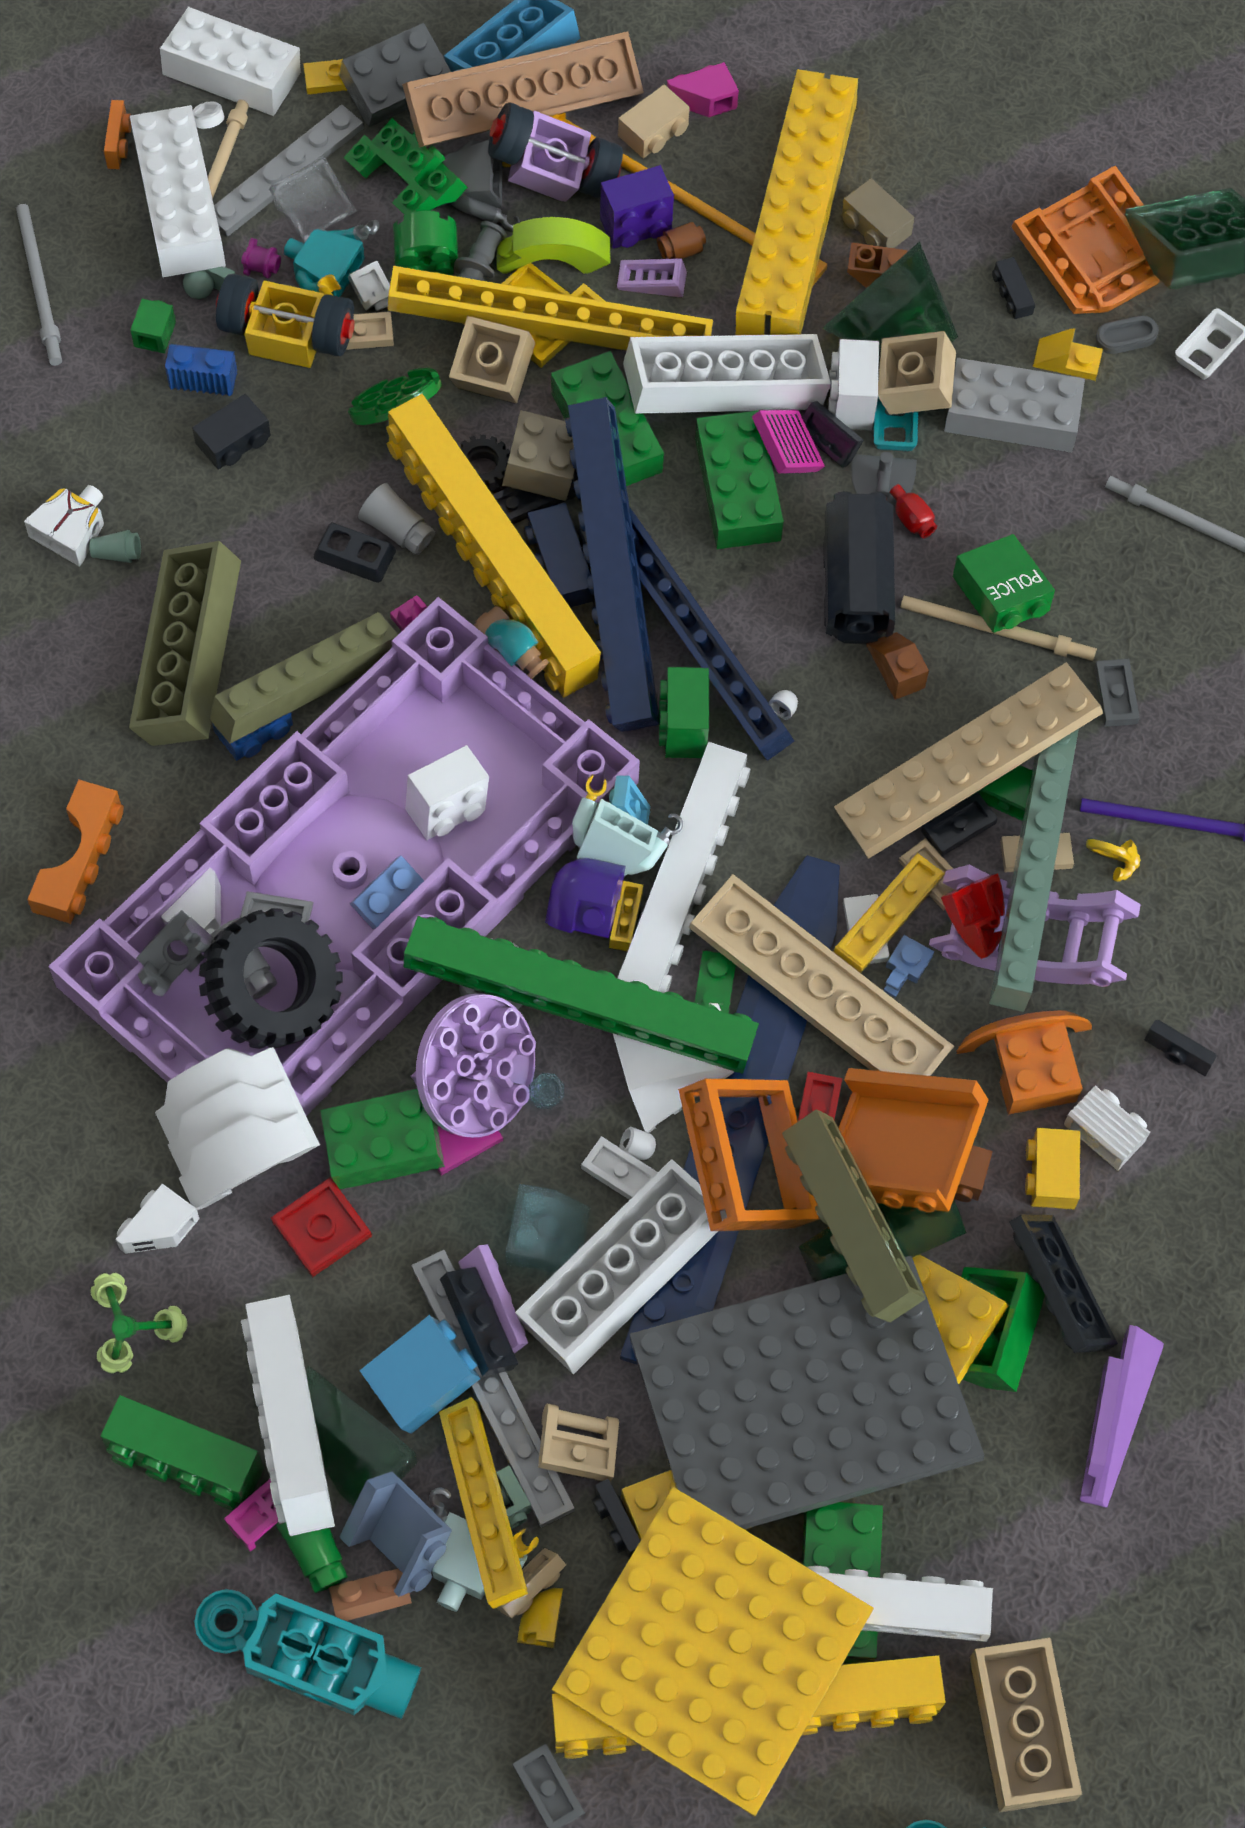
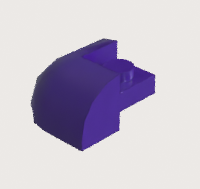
M579 858L565 864L556 873L552 883L545 923L568 933L578 931L609 938L611 936L616 904L621 896L626 866L589 858Z

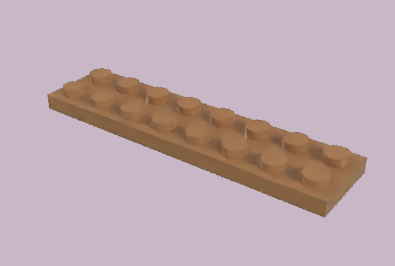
M628 32L402 84L419 148L490 131L493 121L508 102L527 108L532 112L537 111L547 116H554L644 93Z

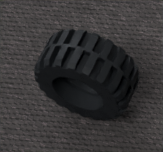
M271 908L266 912L262 910L252 912L222 929L214 937L215 942L203 954L207 961L200 965L199 976L205 977V983L199 985L200 996H207L210 1003L204 1006L208 1016L215 1013L219 1021L215 1024L221 1032L230 1030L232 1032L231 1039L239 1044L247 1041L251 1048L261 1049L268 1046L275 1049L298 1042L321 1029V1024L328 1021L334 1013L331 1006L339 1003L341 992L336 990V986L343 983V972H336L335 964L341 962L338 952L331 953L328 945L332 943V940L327 934L320 936L316 932L319 925L314 921L302 922V914L290 911L284 914V911L278 908ZM269 947L277 950L290 961L297 976L296 997L292 1005L283 1011L274 1012L260 1006L250 996L246 988L244 965L248 954L256 948Z

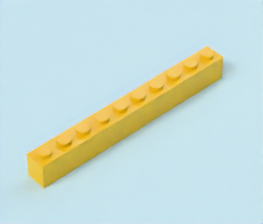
M393 266L388 295V311L465 323L467 316L529 331L531 335L626 351L630 337L711 336L713 325L712 319Z

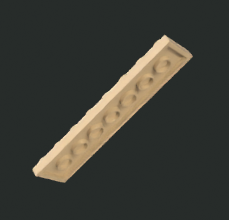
M1066 662L835 805L834 808L869 859L1103 714L1101 705Z
M734 874L689 925V929L870 1070L931 1076L954 1047V1045Z

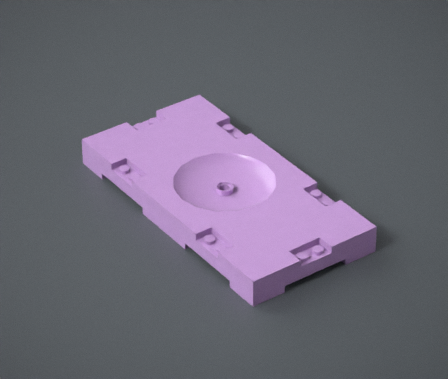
M437 597L392 640V648L302 734L296 731L200 822L201 829L105 921L99 918L48 967L59 990L130 1053L136 1054L168 1083L172 1078L224 1049L230 1048L253 1056L269 1047L266 1046L261 1049L251 1048L247 1041L239 1044L231 1039L232 1032L230 1030L221 1032L215 1024L219 1019L215 1013L208 1016L204 1006L210 1004L208 997L200 996L199 985L205 983V977L199 976L200 965L207 961V958H204L192 972L185 969L172 982L168 991L162 997L155 995L150 985L141 983L138 973L143 965L136 957L165 926L161 916L209 868L215 871L221 885V926L229 921L240 918L247 891L312 901L314 904L309 920L319 925L316 932L320 936L325 934L329 936L332 943L328 947L332 954L338 952L341 961L335 964L336 972H343V983L336 986V990L341 992L339 1003L331 1006L334 1011L333 1015L328 1021L321 1024V1029L293 1044L274 1049L307 1116L332 1091L331 1086L377 1040L382 1041L443 980L403 967L404 952L417 916L426 919L427 917L439 918L446 925L458 929L464 927L471 928L477 931L480 936L485 937L524 898V893L567 850L571 851L576 846L573 838L572 822L582 797L586 798L588 793L586 790L588 777L594 774L590 782V787L593 790H600L606 779V790L602 795L597 796L595 802L599 803L603 799L610 803L609 795L611 789L615 787L616 776L629 775L634 783L638 784L640 760L591 720L588 719L584 722L518 667L515 665L511 667L503 656L488 644V637ZM467 745L489 775L485 811L473 821L466 820L454 826L444 836H435L426 840L405 810L408 775ZM398 856H402L422 877L424 882L376 929H372L350 903ZM350 869L358 871L354 875L350 876L343 874L345 871ZM181 941L171 942V949L177 955L188 953L187 946ZM259 947L258 949L270 966L269 971L275 977L277 985L266 995L254 1000L268 1010L274 1012L283 1011L292 1005L296 997L297 976L290 961L277 950L269 947Z

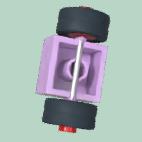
M508 102L503 106L492 123L488 154L494 159L511 165L508 181L566 202L578 190L601 199V182L619 177L623 149L620 145L599 137L593 139L589 145L590 132L540 112H532L527 108Z

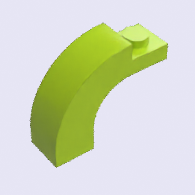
M542 217L526 220L513 225V235L502 242L500 241L497 247V270L502 274H508L529 263L550 259L569 263L583 274H589L610 264V237L597 227L575 219Z

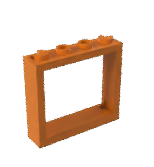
M705 1078L678 1089L710 1231L792 1229L820 1219L815 1210L817 1202L814 1196L801 1183L800 1176L803 1174L799 1166L792 1162L785 1150L788 1144L782 1133L798 1122L788 1080ZM767 1096L771 1097L772 1104H768ZM694 1097H700L701 1102L695 1104ZM719 1097H755L759 1099L784 1209L745 1210ZM725 1210L727 1218L722 1221L720 1212Z

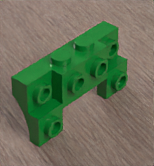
M393 118L372 141L364 135L344 157L365 179L384 163L401 177L408 186L392 204L404 215L416 211H431L440 205L455 202L468 188L442 163L446 158L433 145L429 149L426 148L427 146L419 148L415 132L410 134Z

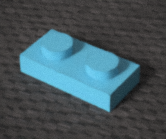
M629 775L616 776L615 787L611 789L609 795L610 804L648 825L651 806Z

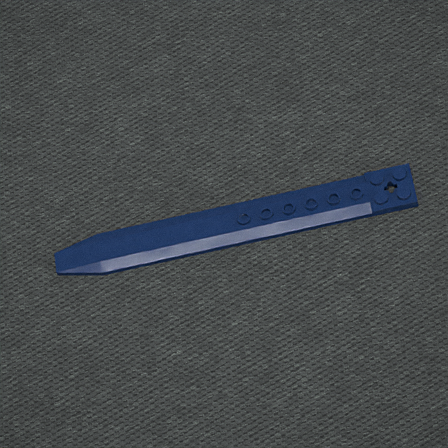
M807 855L773 906L831 950L837 931L840 865ZM748 975L736 1013L750 1017L752 1021L759 1023L744 1073L734 1072L726 1079L788 1080L807 1020ZM767 1096L768 1104H772L771 1097ZM719 1097L746 1210L768 1143L759 1099L755 1097ZM691 1147L683 1170L699 1183ZM718 1231L634 1314L620 1355L621 1360L638 1365L630 1342L631 1333L713 1311L739 1231Z

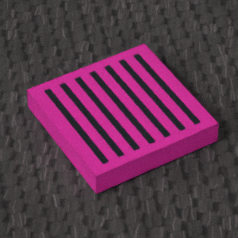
M759 410L752 416L778 473L817 472L825 467L799 410Z

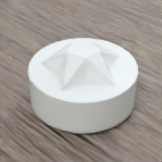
M205 102L193 109L197 128H212L224 120L222 107L217 102Z

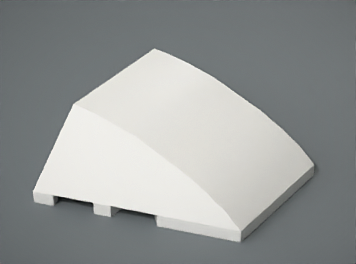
M709 1003L721 1011L718 1003ZM613 1033L629 1092L644 1130L647 1133L656 1129L655 1126L671 1114L676 1115L682 1110L678 1089L705 1078L726 1079L734 1073V1071Z

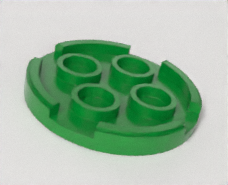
M432 368L413 369L407 372L409 377L401 376L390 381L384 379L367 388L351 402L353 407L349 409L348 413L352 422L357 425L379 423L389 420L388 411L420 394H423L429 400L442 386L438 372Z

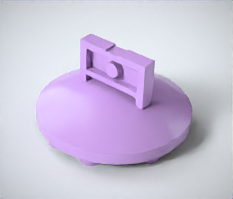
M468 994L451 1001L436 1014L428 1025L419 1046L416 1071L411 1075L417 1085L419 1096L426 1112L442 1129L459 1136L483 1137L502 1129L529 1100V1092L535 1072L536 1041L522 1014L515 1006L503 998L487 994Z

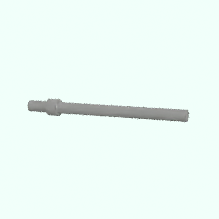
M20 204L16 207L42 326L39 331L42 344L46 346L49 363L56 366L62 363L59 348L61 337L59 328L54 325L29 206Z
M1113 476L1109 477L1105 488L1128 498L1127 502L1138 507L1140 504L1245 553L1244 537L1147 493L1148 489L1138 484L1132 486Z

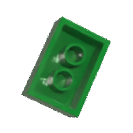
M418 1089L321 1110L331 1178L339 1189L361 1186L445 1167L438 1125L426 1112Z

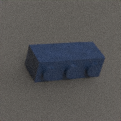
M566 503L528 512V526L523 527L527 545H534L537 554L533 555L569 607L593 602V595L590 593L587 581L588 576L591 574Z

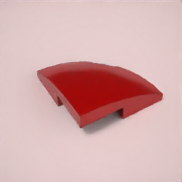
M998 873L972 882L941 897L945 910L957 932L980 959L987 958L995 951L1002 936V931L994 932L995 928L1000 925V916L1005 915L1004 896Z

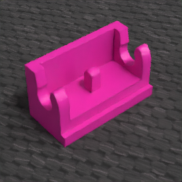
M271 1478L224 1518L232 1533L238 1539H241L250 1552L256 1548L255 1542L278 1523L276 1507L273 1503L270 1488Z

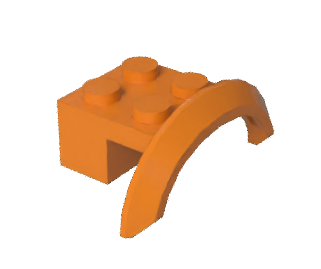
M1062 1010L1018 1015L987 1024L973 1031L965 1037L957 1049V1054L975 1051L980 1045L994 1039L1003 1071L1000 1086L1008 1115L1077 1102L1083 1088L1066 1027L1074 1029L1076 1033L1092 1030V1024L1082 1016Z

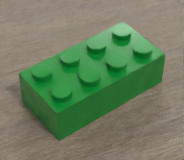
M611 351L551 373V394L564 419L569 417L568 405L607 397L614 405L626 486L663 472L664 452L644 414H635L629 386Z
M758 411L696 418L695 441L716 549L778 542L782 539L784 521L771 458L752 419V416Z
M119 1395L100 1436L107 1448L106 1451L113 1455L111 1458L113 1462L129 1469L132 1468L133 1464L146 1468L145 1474L160 1482L165 1483L167 1478L181 1483L179 1488L189 1494L200 1496L202 1492L215 1496L214 1502L229 1510H234L236 1505L239 1506L253 1494L264 1469L257 1450Z
M837 1502L804 1512L802 1565L806 1567H827L830 1569L829 1573L845 1575V1570L848 1569L863 1570L868 1572V1577L880 1578L883 1505ZM862 1630L843 1663L875 1662L878 1632Z

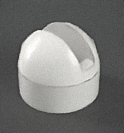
M788 690L777 692L769 701V705L776 715L784 720L792 717L798 704L796 695ZM779 707H782L787 711L780 713Z

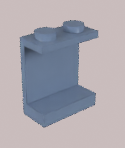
M389 1472L366 1481L339 1538L348 1547L370 1540L403 1573L394 1590V1593L400 1597L412 1591H421L429 1584L432 1579L431 1572L437 1560L446 1551L445 1544L452 1529L393 1472Z

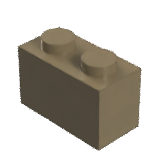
M872 178L845 197L843 201L842 218L844 223L850 229H856L860 232L868 245L895 248L912 235L915 217Z

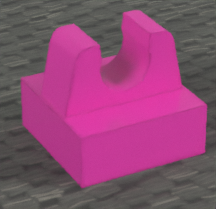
M416 595L390 612V617L400 630L403 631L427 608V605Z

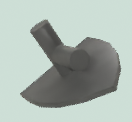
M883 452L881 456L856 454L852 459L851 465L852 483L856 494L881 492L886 495L887 502L893 505V513H895L897 501L890 494V490L895 485L900 484L906 493L911 492L916 476L917 460L893 458L890 452Z

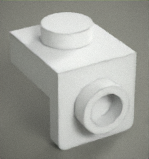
M378 261L349 274L348 279L365 310L375 307L376 311H380L388 307L390 284Z

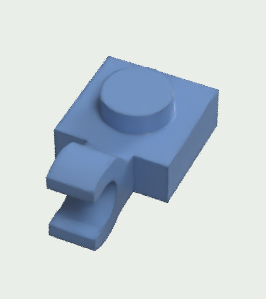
M904 935L887 961L886 967L892 970V973L887 979L886 987L883 991L896 998L907 979L917 983L932 959L934 951Z

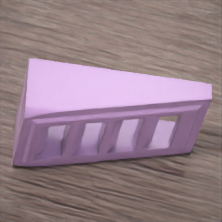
M682 259L621 260L617 289L683 297L687 271ZM631 270L636 271L635 280L629 281ZM644 272H649L648 280H643ZM657 273L662 274L661 280H656ZM670 275H673L672 280H669Z

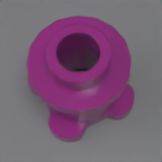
M251 238L246 251L242 255L243 274L249 276L252 270L262 273L265 278L269 279L272 273L277 274L279 271L281 256L278 255L277 248L271 247L267 249L257 246V239Z

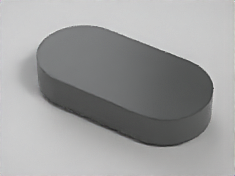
M1135 316L1108 322L1099 327L1096 334V344L1098 348L1103 349V352L1108 354H1117L1148 347L1156 341L1159 328L1157 323L1148 316Z

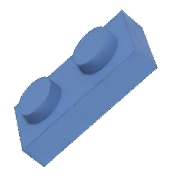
M398 856L350 905L372 929H376L424 880L402 856Z

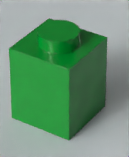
M141 300L130 330L134 347L165 354L176 324L173 305L160 300Z

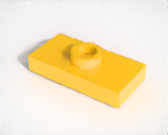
M343 59L303 63L307 94L347 90L339 76Z

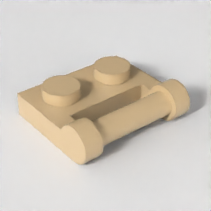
M547 1403L542 1414L543 1427L538 1468L599 1481L606 1479L611 1481L614 1478L619 1419L609 1416L605 1419L572 1413L559 1410V1406ZM557 1425L602 1434L603 1439L557 1430Z

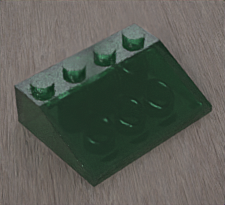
M1232 188L1126 209L1125 216L1153 274L1169 289H1181L1184 286L1208 283L1209 281L1221 278H1232L1245 273V199Z

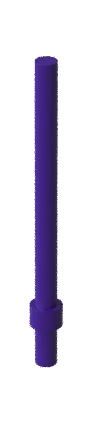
M1085 798L1081 799L1080 812L1241 837L1242 841L1245 842V822L1240 824Z

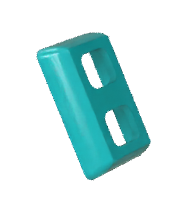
M878 397L874 416L875 447L879 450L912 451L918 441V412H909L904 416L887 415L885 407ZM887 427L903 428L905 430V442L885 441L884 429Z

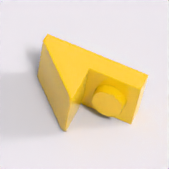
M1068 329L1039 339L1033 367L1096 381L1103 349L1072 342L1075 329Z

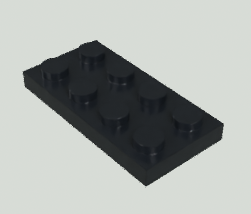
M1019 1215L1009 1221L1014 1231V1241L1024 1251L1030 1263L1029 1271L1034 1280L1040 1283L1046 1295V1306L1056 1316L1062 1328L1061 1335L1066 1345L1074 1353L1106 1351L1116 1346L1118 1343L1054 1215Z

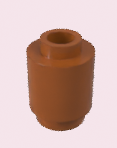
M693 222L664 231L663 236L657 237L658 249L663 259H684L701 253L703 245L706 244L703 229L701 226L696 227Z

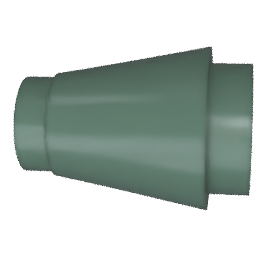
M130 530L90 539L89 548L92 558L131 563L133 559H139L141 556L140 537L138 533H131Z

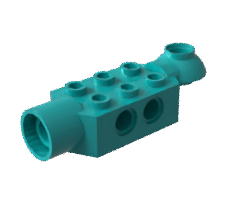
M229 1589L220 1590L207 1596L196 1611L194 1620L196 1634L203 1645L214 1652L225 1654L241 1651L244 1653L245 1667L248 1674L351 1715H355L367 1705L402 1719L422 1667L386 1654L383 1635L276 1593L262 1603V1606L257 1611L251 1600L241 1592ZM227 1613L234 1615L238 1621L233 1630L223 1632L216 1627V1622L221 1615Z

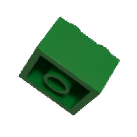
M668 667L667 680H660L659 746H665V758H702L704 755L709 733V668Z

